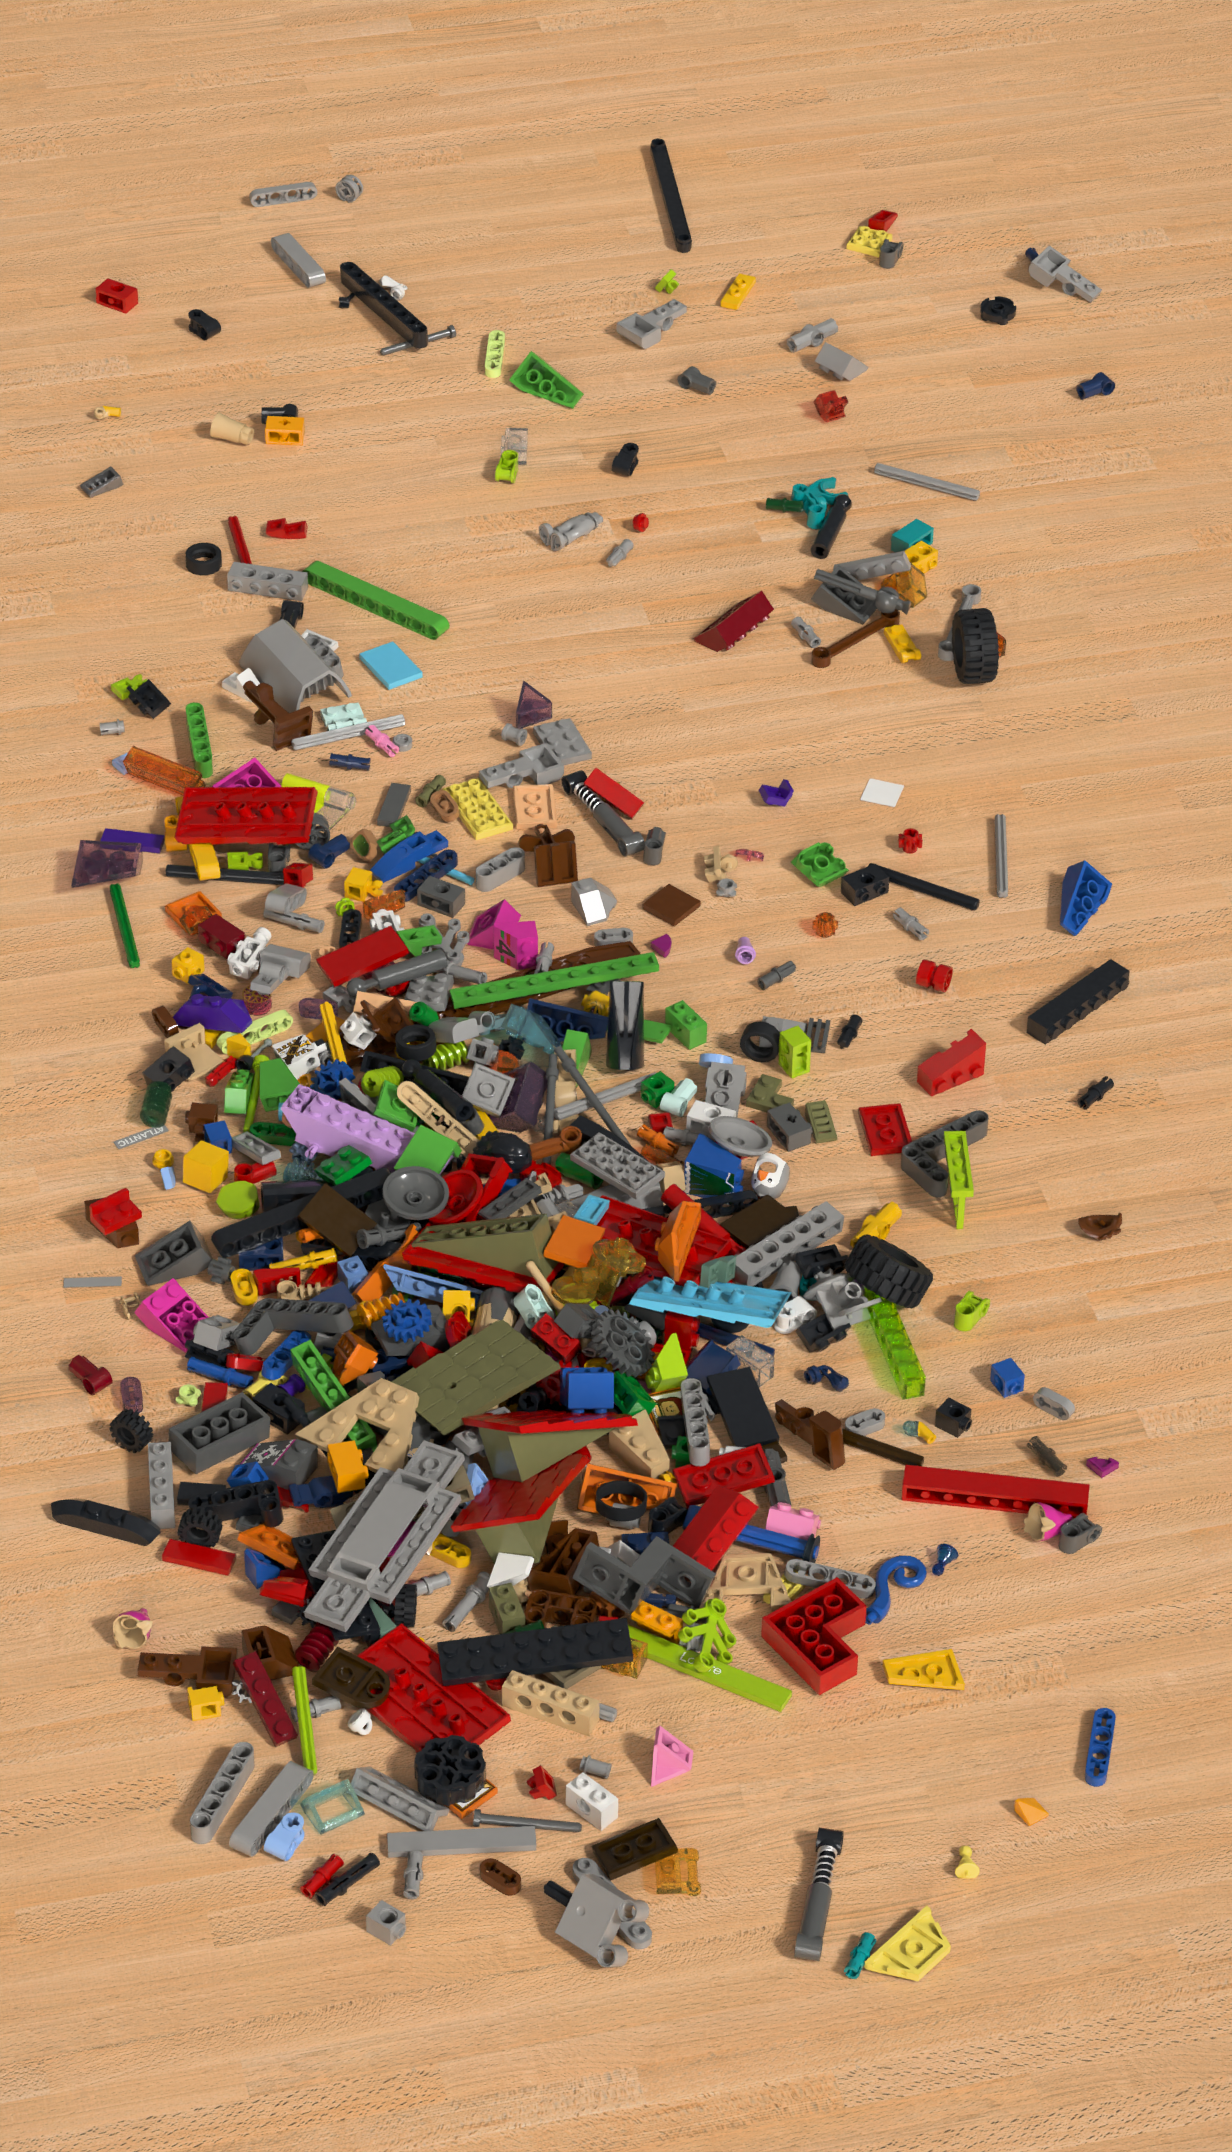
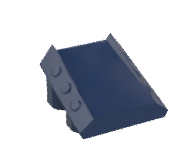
M710 1340L686 1365L688 1373L686 1379L694 1378L699 1380L703 1394L710 1396L712 1393L707 1383V1376L736 1370L741 1363L737 1355L734 1356L715 1344L713 1340Z

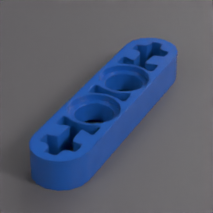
M293 1331L263 1362L262 1376L270 1380L281 1378L293 1365L290 1349L311 1340V1335L306 1331Z
M1108 1708L1098 1709L1095 1711L1085 1781L1094 1787L1102 1786L1107 1780L1116 1720L1114 1711ZM1102 1719H1107L1106 1726H1101ZM1104 1735L1108 1739L1106 1741H1099L1096 1739V1736ZM1101 1753L1105 1758L1096 1759L1093 1757V1754ZM1095 1768H1099L1098 1776H1094Z

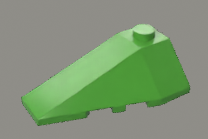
M532 351L509 379L523 392L570 408H574L584 395L555 368Z

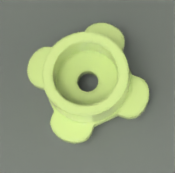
M183 1385L179 1389V1396L176 1397V1402L178 1404L195 1406L198 1404L197 1399L201 1396V1391L194 1385Z

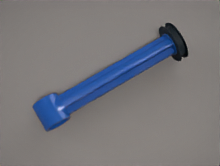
M689 1506L682 1526L683 1530L686 1529L701 1509L700 1506ZM747 1525L736 1539L739 1542L802 1558L803 1561L815 1563L820 1547L819 1535L814 1538V1534H811L807 1541Z

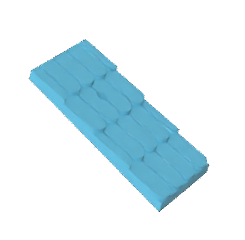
M654 1276L653 1281L636 1291L629 1304L659 1312L668 1310L693 1317L701 1315L730 1323L739 1321L769 1328L775 1322L792 1292L721 1282L710 1284L709 1288L700 1286V1284L698 1286L690 1280H687L683 1287L676 1285L669 1277L660 1278Z

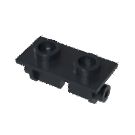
M194 1338L186 1341L185 1348L188 1351L185 1358L188 1359L195 1357L196 1359L227 1368V1354L234 1353V1351L226 1348L218 1351L194 1343Z

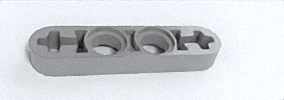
M303 182L255 189L250 193L249 198L253 206L263 207L311 200L316 197L317 189L314 183ZM291 190H295L296 194L294 196H288V192ZM273 193H279L277 198H270Z
M799 1559L788 1561L784 1571V1576L788 1581L818 1588L836 1577L845 1579L847 1581L845 1585L858 1598L862 1599L870 1598L876 1586L874 1579L868 1575ZM820 1573L824 1576V1579H816L812 1574Z

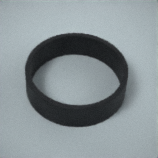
M610 1481L597 1489L595 1507L600 1515L610 1520H636L646 1512L647 1493L641 1486L633 1482ZM621 1493L634 1496L642 1503L632 1508H615L605 1504L601 1499L610 1494Z

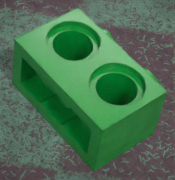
M615 1371V1404L624 1414L634 1416L646 1409L649 1415L657 1405L634 1376L628 1377L624 1373L620 1374V1372Z

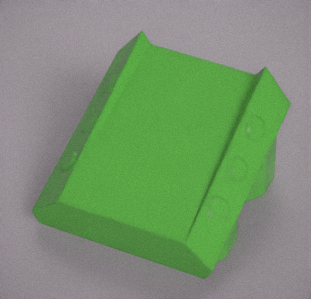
M818 842L802 850L791 861L817 887H822L842 877L849 871L842 859L835 858L832 855L834 848L825 842L821 844Z

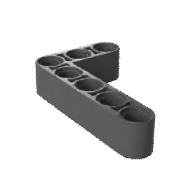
M981 1110L973 1111L905 1145L902 1148L901 1169L929 1195L936 1198L945 1196L948 1188V1173L937 1163V1161L946 1157L943 1139L944 1131H966L967 1145L969 1146L987 1136L988 1114Z
M265 1298L254 1305L235 1329L232 1337L240 1354L252 1355L261 1347L274 1329L344 1333L349 1331L354 1323L344 1303Z

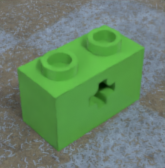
M683 1000L665 1008V1024L672 1025L670 1032L684 1046L691 1050L707 1042V1023Z

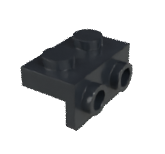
M149 679L135 691L130 686L127 687V690L130 692L129 699L135 705L139 703L140 705L137 707L144 715L149 714L153 719L171 705L170 701Z
M833 1244L796 1253L794 1259L804 1279L814 1278V1275L817 1273H824L830 1268L833 1270V1274L841 1273L845 1269V1261L848 1255L841 1256L836 1245Z
M823 1314L800 1326L796 1333L809 1353L817 1349L821 1352L830 1346V1342L834 1340L839 1342L848 1336L847 1331L852 1326L850 1323H847L833 1331L826 1314Z

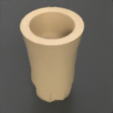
M219 412L212 422L210 435L214 438L248 445L253 440L254 429Z

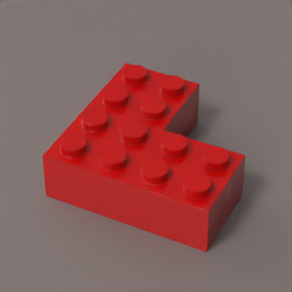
M836 1577L762 1617L761 1637L818 1695H821L857 1675L858 1655L841 1638L865 1625L866 1605Z

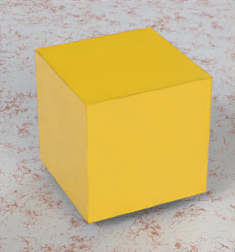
M201 1140L184 1155L183 1183L208 1193L213 1192L228 1178L229 1151Z

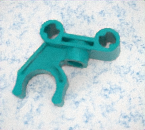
M835 477L819 479L810 486L804 484L793 486L791 500L804 502L803 510L808 515L807 526L811 529L821 528L827 504L834 505V499L839 494L848 495L847 492L834 494L825 490L835 488Z

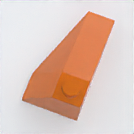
M587 1463L583 1468L577 1509L599 1514L595 1507L596 1492L601 1485L610 1481H629L638 1484L647 1493L646 1509H652L669 1497H675L677 1483ZM621 1493L610 1494L601 1499L602 1502L611 1507L614 1503L638 1506L642 1503L634 1496Z

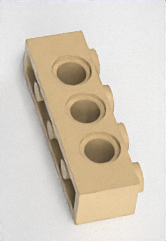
M513 1670L502 1685V1706L586 1736L591 1735L599 1721V1700Z

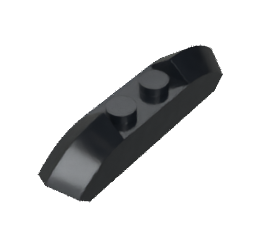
M79 1498L58 1500L51 1503L52 1517L63 1525L141 1546L149 1545L161 1533L160 1528L154 1522L131 1511Z

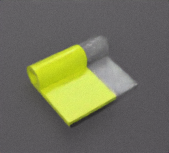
M289 773L284 776L281 787H315L318 794L314 813L321 814L327 819L329 830L351 809H354L356 805V798L352 792Z

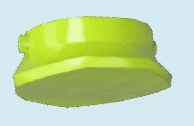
M236 1181L221 1188L216 1201L218 1207L229 1218L233 1219L250 1217L260 1207L256 1185L247 1181Z

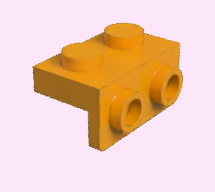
M642 1600L635 1611L632 1612L631 1619L637 1622V1626L675 1644H679L678 1632L683 1628V1619Z

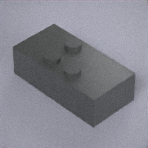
M242 1392L169 1428L168 1442H171L172 1453L191 1471L198 1474L256 1445V1443L268 1439L270 1435V1417Z

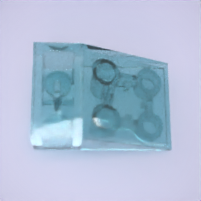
M510 1005L501 1025L502 1028L507 1029L506 1034L521 1040L525 1038L524 1042L534 1047L541 1048L543 1046L542 1051L548 1054H554L556 1047L563 1046L541 1015L522 1006Z

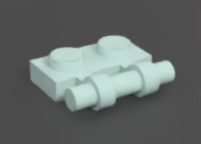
M359 702L320 709L321 718L328 731L367 722Z

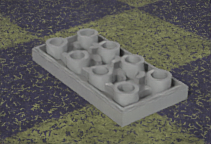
M600 1132L570 1154L571 1161L634 1199H638L665 1178V1171Z

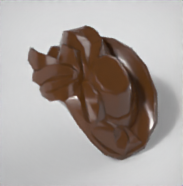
M1122 1214L1081 1217L1078 1219V1224L1085 1234L1102 1241L1106 1240V1238L1110 1239L1112 1235H1117L1121 1232Z

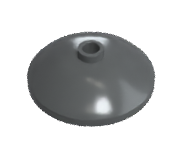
M409 1166L394 1171L387 1177L383 1185V1199L387 1207L396 1215L411 1220H423L436 1216L445 1208L449 1198V1189L446 1181L435 1171L420 1166Z

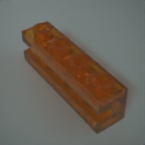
M135 746L131 747L123 760L128 774L182 796L184 795L185 787L206 786L205 782L201 780V772Z

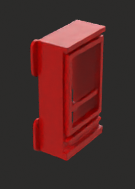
M469 1153L460 1170H470L477 1175L481 1173L487 1174L490 1177L483 1188V1193L477 1207L471 1214L457 1223L480 1221L477 1216L478 1212L497 1199L509 1176L508 1174L513 1172L502 1157L496 1158Z

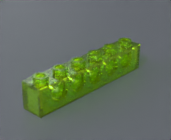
M864 1288V1296L868 1301L877 1298L882 1300L878 1304L867 1307L871 1316L869 1322L902 1399L924 1396L926 1376L895 1304Z

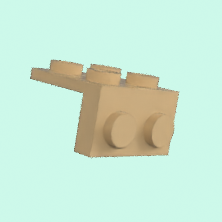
M200 1023L164 1040L165 1053L174 1046L190 1058L195 1072L187 1080H194L214 1070L223 1062V1059L205 1043V1029Z

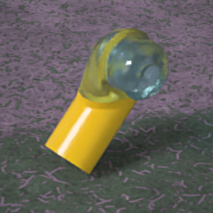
M906 1421L903 1424V1430L908 1436L922 1437L928 1444L933 1443L936 1439V1435L922 1422Z

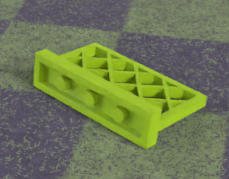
M944 1131L943 1139L956 1229H963L965 1199L974 1195L966 1131Z

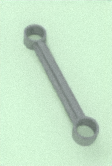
M968 584L962 588V603L959 610L972 609L973 605L981 601V588L979 586ZM953 625L947 639L941 641L938 646V657L944 661H952L954 659L952 653Z

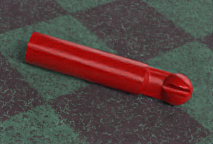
M676 1184L669 1186L661 1196V1201L672 1211L682 1201L695 1202ZM701 1208V1220L697 1229L730 1240L732 1249L725 1256L739 1255L747 1250L743 1246H739L730 1237V1233Z

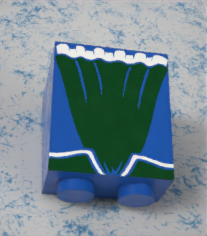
M699 1134L685 1160L684 1177L686 1190L684 1192L697 1197L707 1198L743 1191V1186L741 1185L744 1170L741 1169L742 1160L704 1134Z

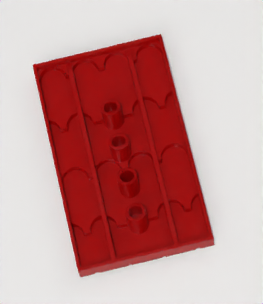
M185 787L174 838L178 843L181 842L182 844L211 843L216 845L243 842L248 844L276 842L279 845L309 842L318 792L315 787Z
M602 1195L600 1198L610 1200L608 1210L597 1224V1226L605 1228V1232L594 1254L605 1260L634 1267L639 1272L644 1268H648L652 1272L650 1275L672 1279L658 1261V1251H655L656 1240L662 1236V1224L667 1222L668 1218ZM697 1229L679 1281H674L675 1284L684 1287L686 1281L690 1280L699 1286L702 1265L713 1259L725 1257L727 1252L732 1249L731 1241Z
M402 1623L357 1656L381 1668L390 1680L389 1696L385 1702L377 1707L366 1710L392 1729L393 1733L411 1746L416 1753L420 1752L429 1740L446 1738L450 1735L462 1736L471 1743L481 1745L485 1740L511 1722L510 1714L473 1683L443 1686L438 1653ZM372 1689L370 1691L372 1694L382 1693L379 1689Z

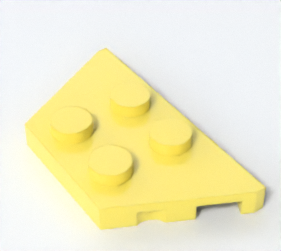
M925 1906L865 1961L864 1968L874 1972L919 1981L950 1953L951 1945L942 1934L939 1923H935L930 1907Z

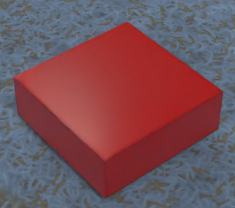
M669 1112L648 1115L649 1126L655 1132L664 1133L666 1126L673 1128Z

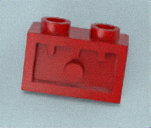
M123 1188L89 1206L90 1221L104 1235L110 1234L142 1218V1211L130 1200L127 1188Z

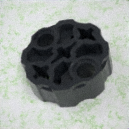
M450 1735L446 1738L431 1739L425 1743V1747L420 1752H417L415 1756L414 1768L418 1791L424 1798H430L439 1805L450 1806L453 1803H467L473 1800L476 1793L485 1786L486 1762L483 1758V1750L477 1743H471L462 1736Z

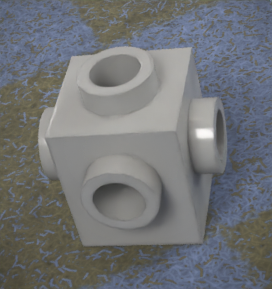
M482 1037L481 1041L473 1038L469 1045L466 1059L473 1060V1065L478 1063L485 1067L487 1065L494 1067V1064L497 1063L500 1057L499 1046L493 1045L494 1040Z

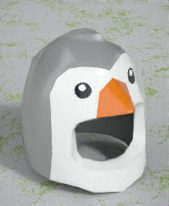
M767 1152L759 1156L751 1178L752 1188L759 1199L766 1195H770L774 1199L779 1198L788 1183L790 1168L785 1161L775 1154ZM764 1162L775 1164V1173L763 1171L760 1165Z

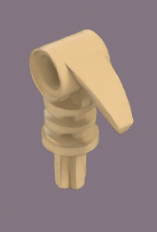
M285 1280L277 1285V1299L309 1301L331 1287H321L320 1282H316L315 1288H312L311 1284H307V1288L300 1284L299 1289H297L295 1282Z

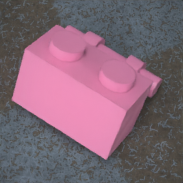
M778 1502L769 1509L765 1529L808 1541L811 1534H814L815 1538L816 1530L820 1528L821 1520H819V1515L813 1514V1511L810 1509L800 1508V1510L791 1508L790 1504Z

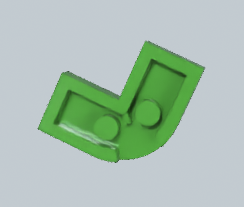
M407 815L390 824L393 832L376 841L384 854L414 834L415 827Z

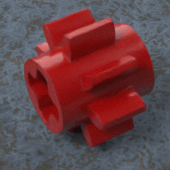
M913 828L904 830L903 834H899L898 847L902 848L905 853H915L918 848H922V834H919Z

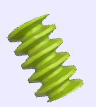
M464 1041L439 1044L436 1046V1052L433 1056L422 1060L423 1065L435 1068L439 1066L442 1070H446V1064L449 1068H453V1061L457 1066L461 1065V1059L464 1063H467L469 1059H466L468 1055L467 1046Z
M395 1066L367 1071L361 1080V1087L365 1095L369 1097L379 1096L384 1080L399 1086L404 1080L400 1069Z

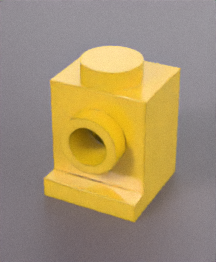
M217 1686L197 1690L187 1687L188 1705L192 1721L221 1716V1706H224V1697L222 1691L218 1692Z

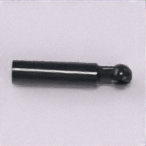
M839 494L834 499V506L829 509L811 546V553L814 557L825 559L828 556L846 519V512L852 507V501L848 495Z
M408 1059L403 1063L402 1075L406 1079L414 1080L417 1086L458 1121H465L471 1117L474 1109L473 1105L430 1070H423L419 1061L415 1059Z

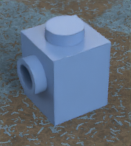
M358 1256L337 1262L338 1279L340 1282H344L352 1294L367 1277L368 1271Z

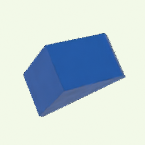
M248 1548L244 1551L245 1575L256 1589L261 1588L264 1580L280 1576L281 1571L286 1570L280 1562L263 1553Z

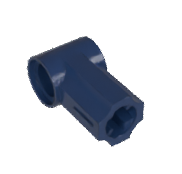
M1099 372L1092 380L1077 385L1076 391L1082 400L1100 393L1106 396L1114 391L1115 383L1103 372Z
M340 834L323 845L319 843L314 844L309 850L308 857L327 869L332 866L337 856L350 849V843L344 835Z

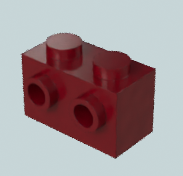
M214 914L198 925L199 941L227 960L230 953L236 952L238 942L245 940V932L218 914Z

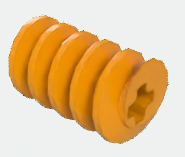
M399 1292L398 1295L391 1294L389 1298L384 1296L381 1298V1301L379 1299H374L372 1303L367 1301L364 1303V1306L361 1303L357 1304V1315L360 1323L366 1325L369 1330H372L370 1327L371 1323L381 1320L382 1316H386L385 1310H392L391 1304L397 1306L399 1305V1300L405 1303L402 1293Z

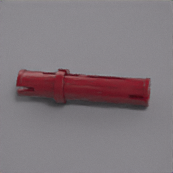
M644 1268L635 1276L627 1277L624 1283L595 1301L597 1304L604 1305L609 1309L630 1294L636 1293L645 1284L653 1281L654 1276L648 1277L652 1272L648 1268Z

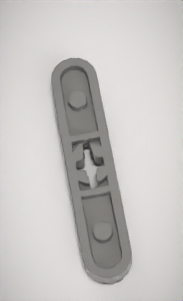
M581 1858L574 1862L573 1877L577 1883L582 1874H594L616 1888L592 1859ZM632 1907V1915L634 1916L635 1909ZM622 1921L618 1932L632 1948L645 1949L650 1946L652 1931L645 1921L639 1923Z

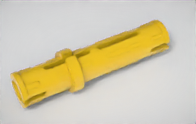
M334 1248L317 1253L312 1251L309 1255L273 1264L270 1263L269 1267L270 1269L299 1267L300 1270L311 1267L316 1269L319 1265L337 1262V1255Z

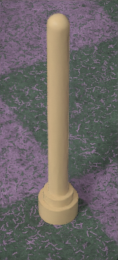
M528 1261L526 1263L527 1269L559 1314L564 1307L563 1303L533 1261ZM577 1338L580 1341L581 1350L579 1352L582 1353V1349L586 1347L592 1339Z

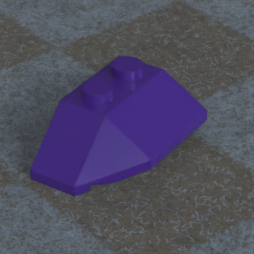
M202 994L191 996L173 1016L178 1026L192 1027L200 1023L204 1026V1029L243 1033L252 1024V1019L243 1000L222 998L220 996H205Z

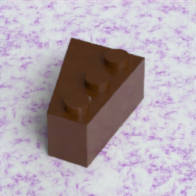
M579 1528L573 1529L556 1544L554 1551L549 1555L544 1554L541 1557V1562L534 1568H531L527 1577L529 1590L533 1592L537 1589L575 1595L581 1583L573 1579L574 1573L586 1546L592 1542L600 1547L597 1532Z

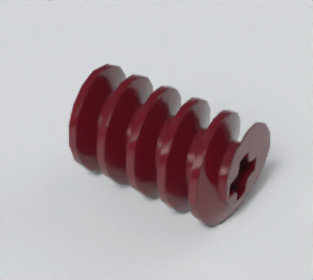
M317 1622L296 1649V1660L306 1670L317 1672L320 1665L328 1658L329 1653L334 1650V1646H337L339 1640H334L327 1625Z

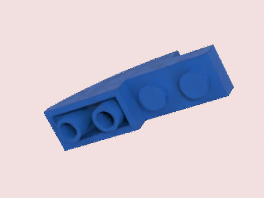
M437 830L427 835L419 831L388 851L370 871H372V875L377 880L384 883L415 869L416 861L447 848L448 840Z

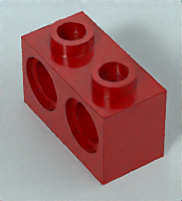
M547 1313L531 1329L532 1338L542 1341L545 1349L558 1360H562L564 1365H567L581 1350L580 1341L577 1338H571Z

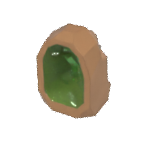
M361 829L351 838L352 849L357 856L366 862H371L377 857L378 844L376 837L370 830Z

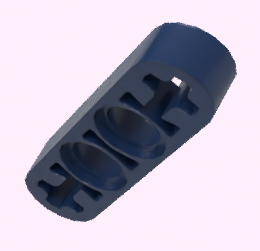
M450 849L444 850L400 881L394 887L395 899L399 902H408L417 896V889L422 883H414L416 879L425 881L429 876L440 879L458 865L457 853ZM432 868L439 869L437 872L434 873L429 872V870Z

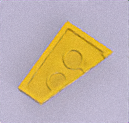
M952 1649L883 1660L882 1667L888 1684L964 1690L965 1683Z

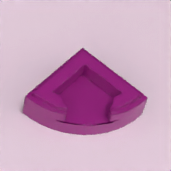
M666 933L652 941L651 948L664 958L669 955L672 941Z
M1092 1457L1087 1459L1086 1466L1103 1478L1118 1469L1119 1462L1112 1458L1098 1459V1457Z

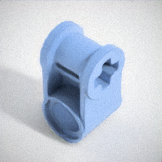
M295 1812L286 1814L274 1831L267 1837L264 1851L284 1861H288L304 1839V1830L302 1829L304 1826L303 1817Z

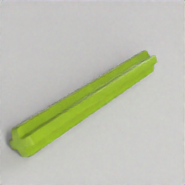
M295 1666L292 1669L303 1766L312 1770L315 1775L317 1773V1763L306 1671L304 1666Z

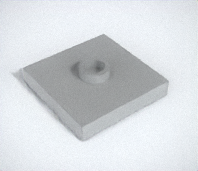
M475 1063L462 1096L473 1105V1108L500 1118L515 1079Z

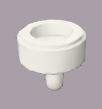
M364 1708L359 1709L349 1719L348 1727L353 1732H358L361 1735L369 1734L373 1726L370 1713Z

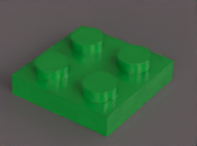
M348 1145L339 1149L338 1153L330 1159L322 1161L320 1166L314 1170L318 1177L335 1186L353 1178L371 1165L372 1161L368 1155Z

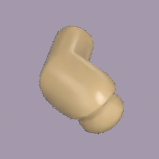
M527 1578L513 1586L523 1609L526 1608L529 1599L525 1595L526 1585L528 1584Z

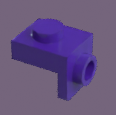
M783 779L779 788L762 784L758 790L763 801L768 805L774 804L784 807L794 792L789 781Z

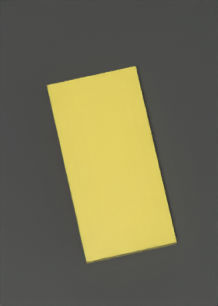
M480 778L470 779L469 781L443 788L457 803L460 810V819L476 840L513 830L512 822Z

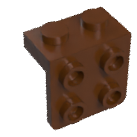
M396 997L380 1010L365 1000L360 1002L363 1007L362 1013L372 1022L370 1025L372 1030L377 1035L381 1034L388 1042L392 1041L396 1044L395 1038L398 1031L406 1026L414 1025L401 1001Z

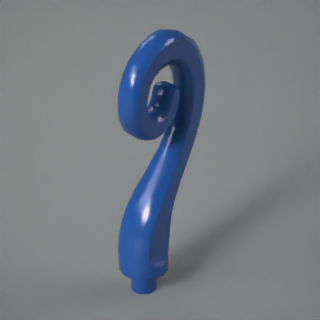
M899 1555L882 1563L875 1577L876 1599L866 1609V1624L879 1623L888 1614L891 1605L887 1581L888 1576L896 1570L893 1577L899 1586L905 1588L918 1587L924 1582L927 1575L923 1562L912 1556ZM904 1568L912 1569L916 1575L911 1578L905 1577Z

